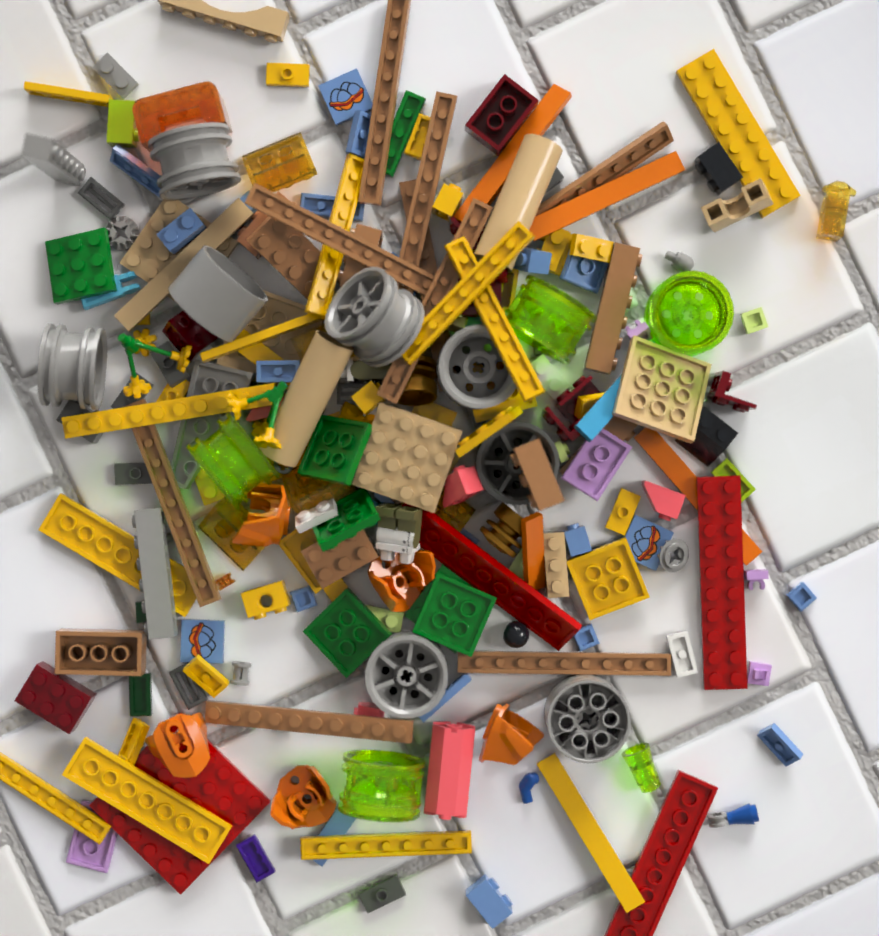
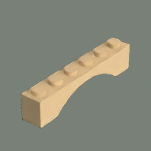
M157 0L162 9L167 12L174 13V11L182 12L183 16L195 19L196 16L211 25L219 23L223 24V27L228 30L236 31V29H240L246 35L256 37V35L263 36L265 40L272 43L277 41L283 42L290 20L287 11L270 6L249 12H229L210 6L203 0Z

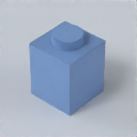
M579 523L566 526L567 530L563 532L571 557L592 551L585 526H579Z

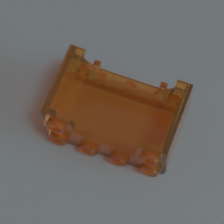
M209 81L136 100L132 107L140 142L149 153L152 150L148 148L147 143L152 137L167 131L166 128L194 120L203 118L206 123H224L228 125L229 133L233 132L225 101L217 87Z

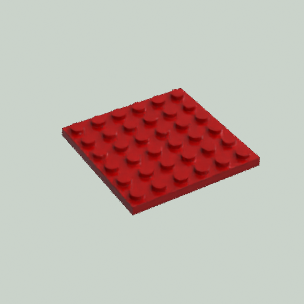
M172 725L170 732H176L178 727ZM209 740L210 759L207 765L197 776L189 778L174 777L161 761L152 755L148 746H146L138 755L135 767L232 825L210 864L271 802ZM183 743L179 744V750L186 748V745H183ZM99 797L89 805L180 895L210 865Z

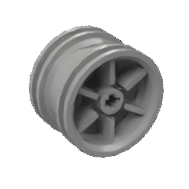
M207 122L186 125L157 134L148 141V148L152 150L150 157L153 161L160 162L163 176L157 179V186L161 188L159 195L162 199L182 200L202 197L224 191L240 183L241 176L237 173L239 170L238 165L235 162L229 161L226 150L232 144V138L228 135L230 130L227 124Z
M369 267L353 275L335 294L326 313L325 329L340 344L352 346L355 356L370 367H382L399 358L414 342L424 321V307L420 300L414 297L412 293L405 289H398L395 279L388 275L384 269Z
M51 323L46 325L41 339L38 358L37 384L41 405L48 406L51 402L52 406L59 407L62 400L79 401L81 409H88L89 405H91L92 410H99L105 389L107 367V336L104 328H98L95 332L93 327H87L84 334L68 333L66 326L59 324L57 328Z
M484 325L468 326L457 331L446 341L440 350L436 366L438 382L448 398L459 406L469 409L493 407L504 402L516 389L505 364L502 370L496 368L498 362L503 364L504 362ZM485 344L491 345L492 350L490 352L484 351L483 347ZM463 346H468L470 348V352L468 354H464L462 352ZM475 362L477 365H483L481 369L483 372L481 374L473 372L472 368H474L473 364ZM456 365L461 367V372L458 374L453 372V367ZM490 381L495 384L492 390L487 388V383ZM468 383L473 385L471 392L465 389V385Z
M412 630L393 632L387 640L374 649L368 660L365 670V684L370 698L380 710L397 718L411 719L430 712L441 701L448 684V665L445 654L438 643L416 634ZM402 650L404 654L399 658L396 657L395 652ZM417 654H424L425 659L423 661L417 660ZM383 667H389L390 672L383 674L381 671ZM404 670H407L408 673L412 672L409 680H406V677H401ZM426 673H430L433 678L431 681H426L424 679V675ZM392 686H395L398 690L395 695L389 692ZM412 690L419 692L417 698L411 697L410 693Z

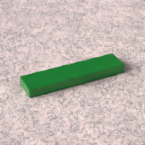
M406 90L393 120L386 175L391 178L394 177L418 115L421 113L426 98Z

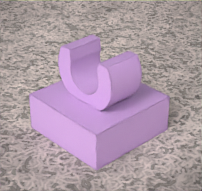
M636 320L637 327L633 330L628 326L626 327L629 340L634 335L648 341L653 338L650 327L645 321L641 323L639 320Z
M744 570V579L749 580L747 582L748 589L753 590V583L758 581L759 588L763 590L765 582L762 579H769L768 570Z
M749 661L747 683L769 686L772 665Z

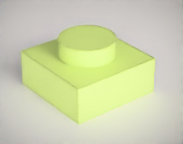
M762 307L740 314L746 334L768 327Z
M560 440L554 442L559 454V462L563 463L569 460L568 455L571 453L567 444L561 443Z

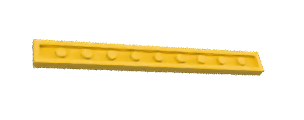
M275 383L61 417L65 439L233 412V407H230L228 404V393L232 392L238 400L243 398L249 399L272 390ZM263 398L249 403V406L241 408V410L270 406L272 402L267 398Z

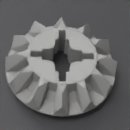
M116 216L108 222L106 227L110 246L117 250H128L139 235L137 224L126 216ZM115 228H126L125 234L128 239L122 236L117 238L118 232Z
M673 538L672 540H666L664 546H660L661 551L657 555L659 557L658 564L664 570L677 572L686 565L689 558V549L684 541ZM669 552H674L678 558H671Z

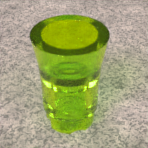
M649 743L636 744L623 751L621 756L630 768L641 792L647 793L658 789L661 783L658 779L659 775L653 762Z

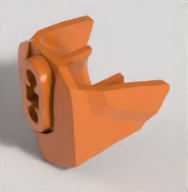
M245 484L240 489L239 494L251 499L250 509L264 510L265 513L248 512L247 521L241 525L239 531L232 538V543L262 547L279 544L282 536L287 535L290 507L287 503L284 485Z
M416 551L414 560L410 564L400 563V553L395 552L392 561L381 560L379 556L370 562L368 568L369 579L391 612L409 610L424 588L435 579L436 564L432 552ZM382 561L385 562V568L382 567Z
M506 703L504 706L497 704L483 734L485 741H483L479 761L483 763L485 760L516 765L533 750V746L544 737V733L519 714L510 711L509 704Z
M201 712L193 715L179 713L159 723L153 735L145 739V743L152 755L158 758L174 777H195L205 768L210 759L207 725ZM172 725L178 727L176 732H170ZM180 743L186 745L184 750H179Z
M297 765L280 779L277 793L272 799L270 815L280 825L290 827L291 829L313 827L329 820L335 810L337 801L319 770L314 766ZM292 776L299 778L298 784L291 780ZM308 794V795H310L312 798H311V799H306V798H305V795Z

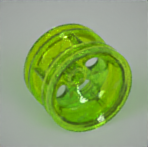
M527 275L525 278L527 284H521L519 293L509 309H506L504 313L517 338L531 347H537L546 356L562 364L569 365L571 360L568 357L576 354L575 346L584 332L591 330L592 327L589 323H595L597 316L582 303L540 278Z
M352 750L343 753V761L345 763L342 764V770L347 773L344 791L339 794V800L341 801L338 803L339 812L350 817L378 822H407L420 817V810L418 808L421 806L422 778L424 777V771L421 769L425 767L424 759L406 753L385 750Z

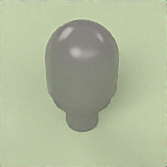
M668 250L664 257L672 262L671 265L681 272H689L694 266L693 259L682 252L675 254Z

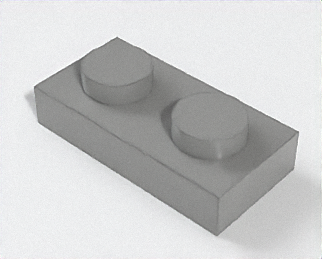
M108 52L92 67L123 99L139 85Z

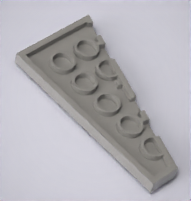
M195 359L187 397L250 387L256 374L209 362L203 363V361ZM233 412L181 420L171 462V468L179 488L189 489L234 414Z

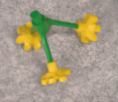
M147 328L143 329L142 333L139 330L134 331L133 336L135 338L121 333L118 336V340L125 348L132 375L130 376L131 383H129V386H124L123 388L125 396L134 395V398L137 399L141 397V393L147 394L152 389L149 383H145V380H139V376L136 375L132 357L133 353L139 354L141 351V354L147 357L149 356V351L169 356V359L177 361V370L184 373L185 367L190 362L187 358L190 356L192 346L182 347L180 353L175 351L169 352L156 348V345L152 344V342L157 340V337L154 334L149 335L150 330Z
M283 381L277 387L274 386L272 390L249 399L243 398L238 400L232 392L227 395L228 404L230 407H233L232 410L236 421L241 417V408L249 406V403L263 398H267L272 402L268 417L260 422L255 421L252 425L254 428L251 432L252 436L259 435V437L254 438L253 442L260 444L261 448L269 446L273 449H281L279 440L273 438L275 432L273 427L278 406L285 395L284 391L288 387Z

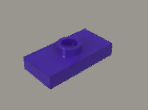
M256 834L236 844L256 883L276 872Z

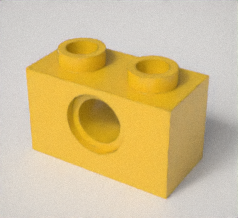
M452 183L449 186L443 184L432 206V214L450 222V218L458 211L463 201V193L460 192L461 188Z
M371 380L351 396L365 415H368L377 408L379 402L386 400L377 395L381 387L379 382L374 384Z
M284 580L241 593L247 617H254V620L266 617V613L273 610L275 614L287 611V606L291 604ZM263 595L271 597V606H264L262 604L261 598Z

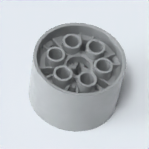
M207 245L200 249L168 288L171 296L187 314L205 329L228 342L235 340L268 301L265 292L245 271L225 255Z
M570 675L559 681L552 688L545 702L544 719L551 740L556 748L571 760L581 763H598L607 760L623 747L628 738L631 726L629 708L618 690L601 676ZM580 685H589L588 697H583ZM600 695L603 697L600 705L592 704L594 696ZM614 696L617 703L606 708V703ZM572 698H580L581 704L578 707L570 706ZM558 701L568 707L567 712L555 709ZM585 712L587 715L591 714L589 716L591 720L588 722L585 719L582 720V714ZM608 713L615 714V720L611 723L604 721V717ZM565 717L572 719V723L568 727L561 725V720ZM607 727L617 729L615 734L613 735L608 732ZM571 732L564 741L559 738V735ZM599 733L606 734V739L602 743L595 741V737ZM577 735L585 737L584 742L580 745L573 743ZM588 740H592L594 749L587 750Z

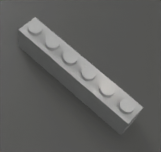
M29 133L25 134L21 152L22 157L54 180L80 186L81 181L84 180L86 175L84 164L54 139Z
M162 507L135 510L134 515H132V526L136 528L137 536L134 537V545L139 550L137 569L138 571L141 570L142 579H139V588L144 593V600L141 605L142 612L146 613L147 622H144V631L149 636V640L175 637L178 635L165 515Z

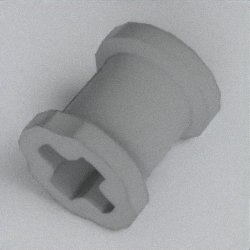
M233 661V679L230 680V683L242 686L249 685L248 672L251 663Z

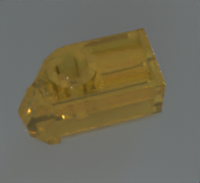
M834 181L822 188V192H826V195L823 197L816 235L818 239L837 242L844 235L850 196L854 197L856 195V190L843 181Z

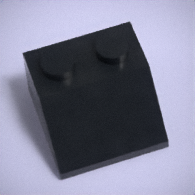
M704 406L701 410L695 441L691 444L679 439L674 441L709 467L726 450L738 432Z

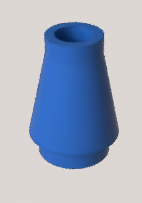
M748 803L735 810L726 812L729 825L755 824L754 822L759 821L755 804L750 805Z

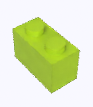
M109 99L107 143L111 147L118 144L121 147L136 148L137 142H140L141 134L140 129H138V121H141L142 111L135 101Z

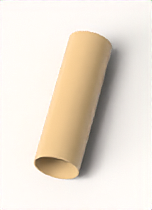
M526 134L475 250L474 255L478 262L518 221L530 230L563 152L562 148L552 140L536 134ZM518 256L507 266L508 273L512 272Z
M316 331L277 411L273 427L275 429L273 438L279 440L281 449H273L269 446L267 448L260 447L259 450L265 456L285 466H297L354 351L352 346L340 344L327 332Z

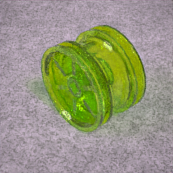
M694 270L677 273L665 280L649 296L644 311V321L651 330V341L653 340L656 344L691 357L704 353L721 343L732 326L734 316L733 301L723 283L710 274ZM675 292L681 293L682 297L680 300L674 298ZM696 293L703 295L701 301L695 298ZM664 310H668L670 312L669 318H664L662 316V312ZM688 311L691 319L684 320L682 312ZM707 312H711L713 314V318L711 320H708L706 318ZM674 329L680 330L679 337L672 335ZM695 330L702 332L700 338L694 336Z
M227 412L225 414L227 419L222 422L219 418L216 421L219 424V429L206 440H200L196 437L194 438L196 443L193 446L188 443L185 447L231 504L239 510L241 509L239 504L242 501H245L246 504L250 501L247 497L248 492L261 482H266L268 485L272 484L270 479L273 476L278 479L280 474L233 416Z

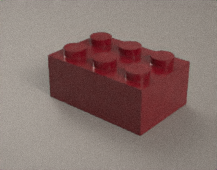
M504 74L465 124V131L499 156L536 108L539 100Z
M42 661L36 664L14 701L64 732L71 734L76 730L97 694L65 674H55V668Z

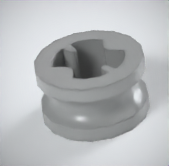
M714 812L707 815L708 819L711 820L709 826L711 828H718L728 825V820L725 819L727 816L726 812Z

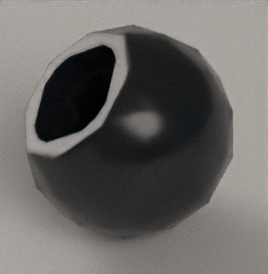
M510 622L505 628L503 639L512 648L523 647L529 639V630L521 622Z

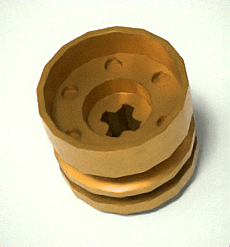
M420 356L398 404L419 406L432 403L437 399V383L435 382L437 373L435 371L436 362L434 359Z
M502 502L494 511L499 521L497 523L490 519L486 521L493 527L492 530L489 531L484 526L479 530L496 549L514 558L517 554L510 547L513 544L518 549H522L517 538H522L521 519L523 518Z

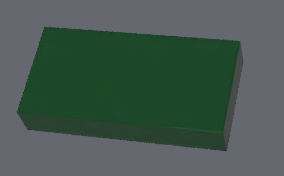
M145 673L142 676H129L130 717L152 716L151 673Z

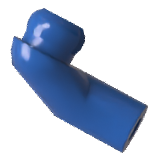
M535 772L527 773L519 783L523 804L533 801L530 790L539 782V776Z

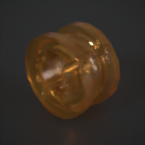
M231 572L215 581L219 585V591L236 582L235 579L231 578Z

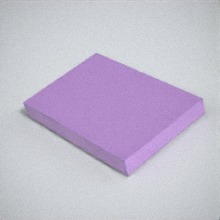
M603 428L591 442L585 439L561 479L598 502L632 446Z
M82 800L81 805H83L93 813L97 814L89 806L92 802ZM111 828L103 842L99 845L74 829L66 863L107 873L118 833Z

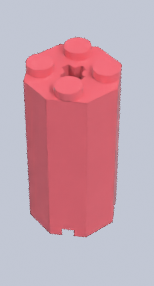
M451 721L433 722L424 814L439 815L438 818L443 820H451L452 816L466 818L475 726L461 722L451 724Z

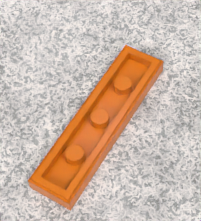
M536 512L521 519L524 581L535 590H539L545 587L543 514Z

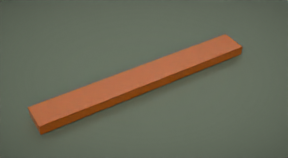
M556 84L552 85L454 214L455 219L459 223L462 222L473 198L489 206L502 190L526 134L543 136L571 99L572 95L569 91Z
M674 151L535 216L529 230L535 236L532 241L535 242L684 172L685 168L677 152Z
M645 427L633 438L678 490L686 495L685 498L697 510L696 475L657 431ZM742 529L743 564L747 566L762 551Z

